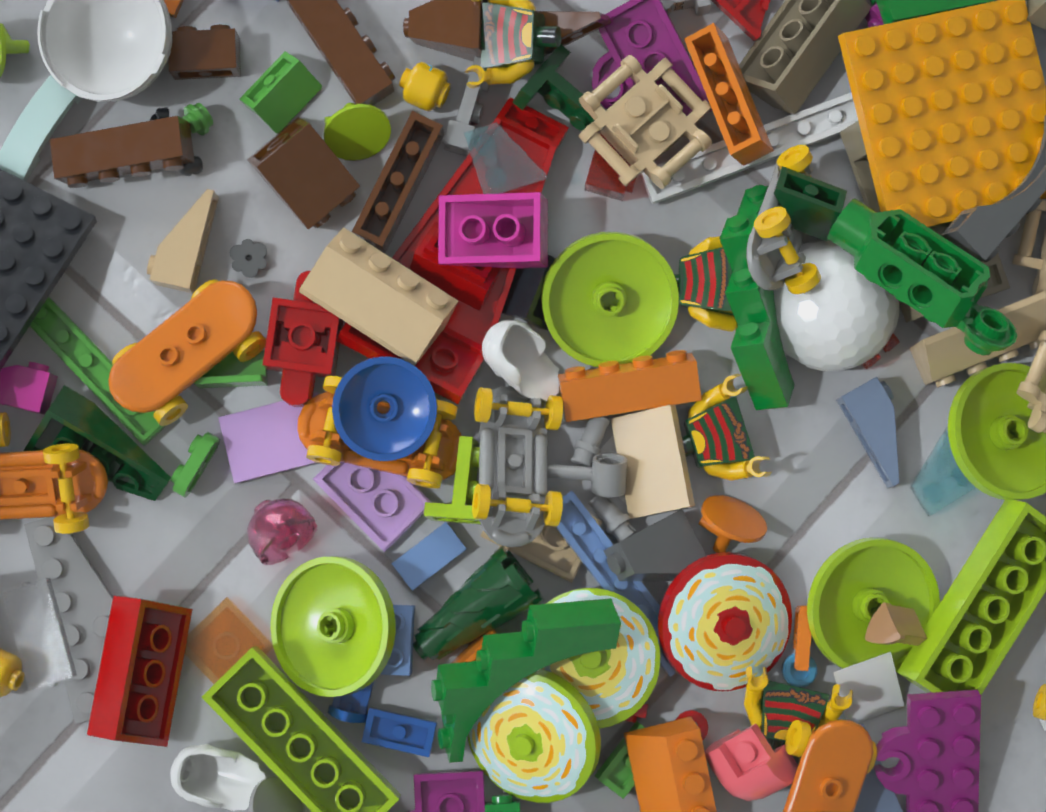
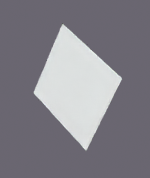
M891 652L833 672L836 684L840 685L839 695L841 697L847 696L850 690H853L852 705L844 709L846 720L860 723L905 706Z

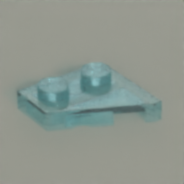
M497 122L464 132L483 194L505 193L547 179L546 173L530 159L527 153L508 136Z
M948 427L945 428L910 486L927 516L933 515L976 488L964 476L954 459L949 443Z

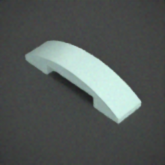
M50 75L27 104L0 150V169L27 181L41 160L38 155L73 103L79 104L82 98L61 86Z

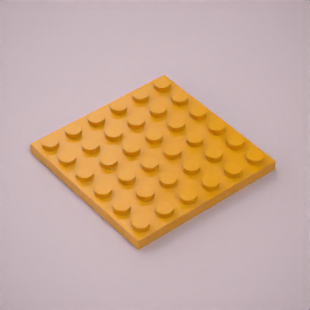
M998 0L846 32L838 36L881 212L901 209L927 227L952 222L964 210L991 205L1006 197L1022 183L1032 169L1040 151L1044 134L1046 85L1031 23L1027 21L1028 10L1025 0ZM1046 191L1040 196L1041 199H1046Z

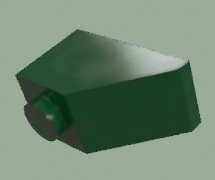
M782 166L774 195L781 207L785 208L789 214L794 229L828 241L829 231L843 210L847 190Z

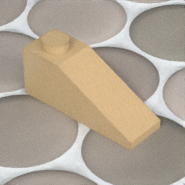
M207 189L159 244L156 255L150 256L147 274L150 275L149 280L155 285L192 294L196 291L219 199L214 190Z

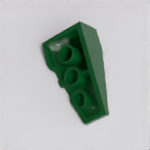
M65 385L23 450L39 451L57 444H76L80 450L89 452L99 459L105 467L108 481L113 482L116 489L156 501L171 479L94 402Z

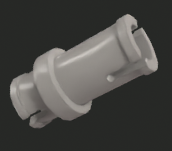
M604 417L589 419L581 440H576L574 445L576 451L571 459L573 463L579 466L592 467L593 457L601 453L599 447L611 423L608 419Z
M597 495L588 503L607 526L605 528L606 532L609 535L613 534L617 542L636 533L637 530L629 523L631 518L627 513L622 514L610 497Z

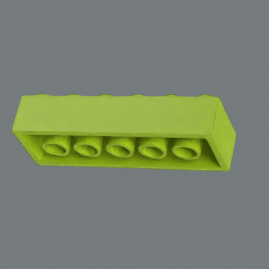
M1013 499L1003 502L923 629L927 639L918 646L913 645L898 669V674L926 693L978 690L980 695H982L1046 592V516L1026 502Z
M258 646L252 647L201 697L311 812H387L400 799L401 794Z

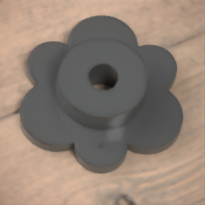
M245 239L241 245H234L230 249V257L234 260L232 262L233 270L236 272L242 271V274L247 278L255 277L258 269L262 270L267 266V261L264 258L267 255V248L262 243L254 244L251 239ZM252 256V259L247 261V257Z

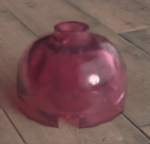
M293 499L265 500L256 506L254 514L249 521L247 527L248 543L262 564L274 565L288 559L289 556L286 552L297 544L298 551L305 547L317 531V524L312 514L302 504Z

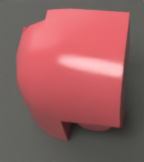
M757 724L743 731L737 729L715 741L704 750L706 761L720 784L732 796L745 801L766 798L791 785L798 767L793 756L787 754L785 744L773 750Z

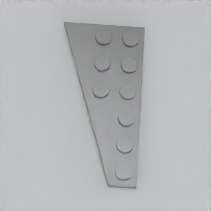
M48 517L24 524L74 721L75 724L90 720L113 595L109 593L102 582V578L88 561L73 534L55 532L53 523L55 517Z

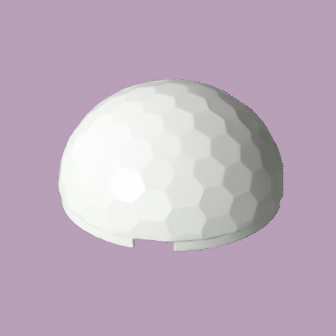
M48 0L44 10H41L39 15L38 45L46 68L61 86L84 99L96 102H116L137 95L149 87L160 75L171 52L172 22L164 0Z
M816 239L801 244L799 253H804L806 257L805 263L816 265L821 274V280L813 289L802 294H792L785 282L783 287L774 290L777 322L785 355L792 357L808 368L821 371L847 370L867 362L883 349L894 332L899 318V300L854 269V256L830 240Z

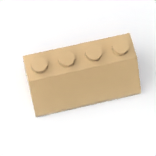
M344 227L326 246L299 289L301 294L414 366L444 330L458 303V300Z
M1046 290L997 310L1012 322L1017 332L1016 342L1002 351H994L990 355L985 356L972 352L964 342L965 333L956 327L925 338L909 348L925 386L935 382L937 388L956 381L954 374L966 370L968 375L974 374L988 367L986 361L998 357L1000 363L1019 355L1018 348L1028 344L1031 350L1038 348L1037 340L1040 332L1046 330Z

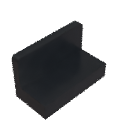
M548 255V267L516 268L502 310L503 314L523 319L539 329L548 331L542 311V290L549 268L556 258Z

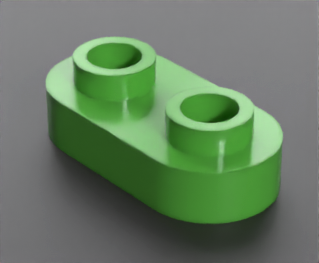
M209 432L205 433L204 436L198 434L194 438L188 449L191 456L185 466L180 464L171 477L170 481L174 483L172 489L174 492L184 498L191 493L215 454L220 438Z

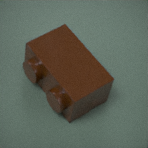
M219 24L211 26L210 30H197L196 27L182 26L178 27L177 31H172V47L168 58L170 74L174 80L241 77L240 37L236 29H231L228 25Z

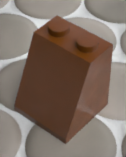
M299 117L247 159L300 223L308 230L313 226L315 229L326 223L331 217L329 212L338 205L343 207L351 202L357 195L355 191L360 187L311 124Z

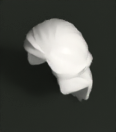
M507 319L496 323L487 331L482 343V354L485 362L494 371L496 376L502 377L519 394L529 399L539 398L547 402L550 395L556 396L559 393V368L544 353L546 348L545 340L533 331L529 325Z
M208 743L204 745H190L183 748L174 759L170 771L172 787L180 797L201 806L223 808L230 811L246 810L249 807L250 796L254 787L266 777L265 772L260 770L258 762L252 761L239 752L215 748Z

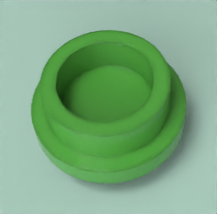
M201 103L189 104L184 107L183 119L190 123L191 132H197L201 136L207 134L209 128L213 126V119L209 111Z

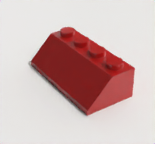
M113 595L87 731L88 736L114 741L162 747L168 746L193 609Z

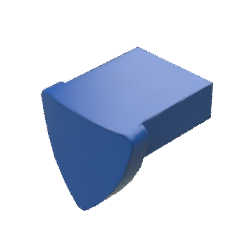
M374 681L356 693L334 697L332 705L328 707V714L343 722L365 723Z

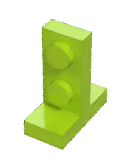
M459 436L452 504L425 502L424 516L432 521L481 525L479 519H474L472 514L473 494L476 485L479 484V481H476L479 468L480 443L475 438Z

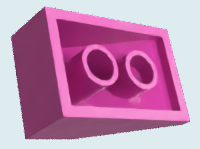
M541 192L439 195L438 264L499 268L548 267V199Z

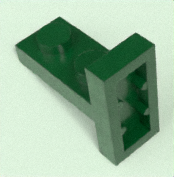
M560 44L520 89L513 103L523 111L539 93L550 107L558 109L569 118L570 123L576 129L583 131L595 120L579 102V98L584 94L557 72L571 53Z

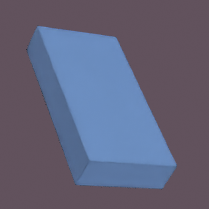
M445 522L391 564L413 591L462 554L467 548L447 522Z

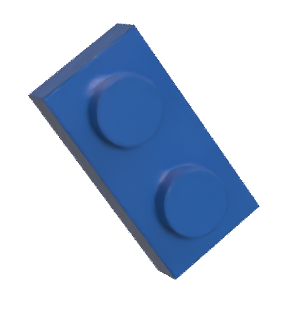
M370 707L361 742L430 757L437 722Z

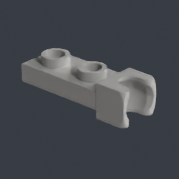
M475 57L473 65L481 66V58ZM470 72L468 82H478V74ZM483 82L474 89L466 85L456 121L449 120L443 139V144H445L444 150L464 156L469 155L475 138V127L472 126V123H479L483 110V104L479 103L482 91L488 92L490 85L487 82Z

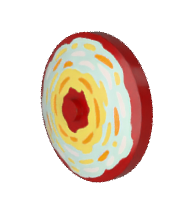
M732 552L710 554L684 568L669 585L661 602L658 616L660 645L673 669L698 687L722 692L746 687V669L749 666L752 667V676H760L763 673V667H766L768 673L781 658L787 646L792 627L791 603L787 590L780 578L762 562L747 555Z

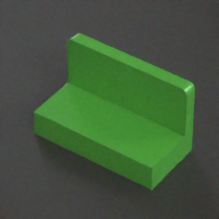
M285 51L239 100L248 109L257 114L272 131L278 134L321 90L322 85L300 60Z
M262 350L258 355L246 362H240L234 353L231 352L194 382V385L200 389L268 386L267 369L263 366L265 350Z

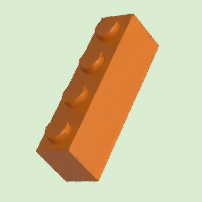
M712 23L684 38L730 155L745 166L773 152L774 150L728 37Z
M675 350L666 353V357L653 359L652 356L646 355L635 357L632 359L633 362L619 364L618 361H607L598 365L599 368L585 370V367L582 366L567 368L565 373L558 374L566 422L658 408L666 405L701 401L697 361L692 353H687L685 350Z

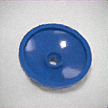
M381 356L356 364L342 377L333 396L332 415L338 434L350 449L368 459L392 461L412 454L428 439L436 421L437 402L432 385L417 367L399 358ZM380 401H387L390 404L388 412L380 413L377 411V404Z

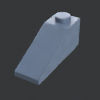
M875 377L841 396L836 401L887 488H890L900 483L895 410L891 401L894 399V396L885 381L880 382Z

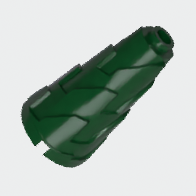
M505 546L495 550L494 554L490 556L491 558L481 565L464 582L461 588L449 597L442 608L417 629L419 632L414 635L416 641L412 645L423 660L427 658L432 660L437 658L440 660L460 646L514 619L528 610L529 605H538L544 601L540 590L533 591L530 587L534 582L515 556L509 550L506 551Z

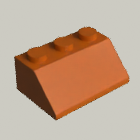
M691 716L624 733L640 812H717L700 728Z

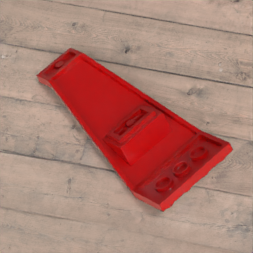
M509 97L495 120L439 195L542 193L553 156L564 140L569 127L529 106H526L522 111L513 103L514 99ZM438 195L392 256V259L458 300L446 327L415 367L427 377L435 393L459 404L484 362L482 354L483 340L487 331L499 322L516 268L439 265ZM348 323L344 325L338 335L337 342L368 358L388 356L402 359Z

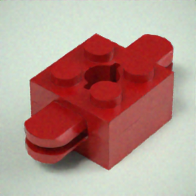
M305 271L298 276L293 300L272 298L263 366L267 370L282 372L280 396L287 404L293 407H303L312 399L316 377L335 376L340 347L337 339L343 327L342 319L299 292L310 271Z

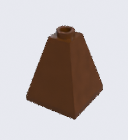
M432 0L409 10V18H405L403 22L404 35L417 45L474 62L475 57L481 58L482 2H488V0Z

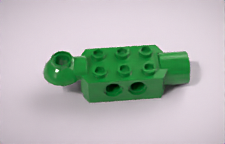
M856 198L852 199L843 209L830 229L827 239L854 256V269L864 275L867 280L876 283L894 295L897 300L906 303L921 313L930 322L936 323L942 328L956 327L964 332L966 346L976 354L990 355L992 352L1002 351L1016 342V328L1006 316L991 307L977 304L990 279V271L987 265L901 209L876 212Z

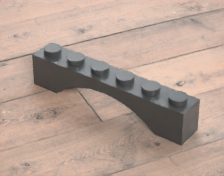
M1046 115L1040 151L1032 169L1022 183L1009 195L994 204L962 211L941 235L980 262H988L994 258L1000 251L998 245L1003 239L1013 235L1020 228L1021 223L1019 221L1022 217L1035 210L1042 202L1040 196L1046 191Z

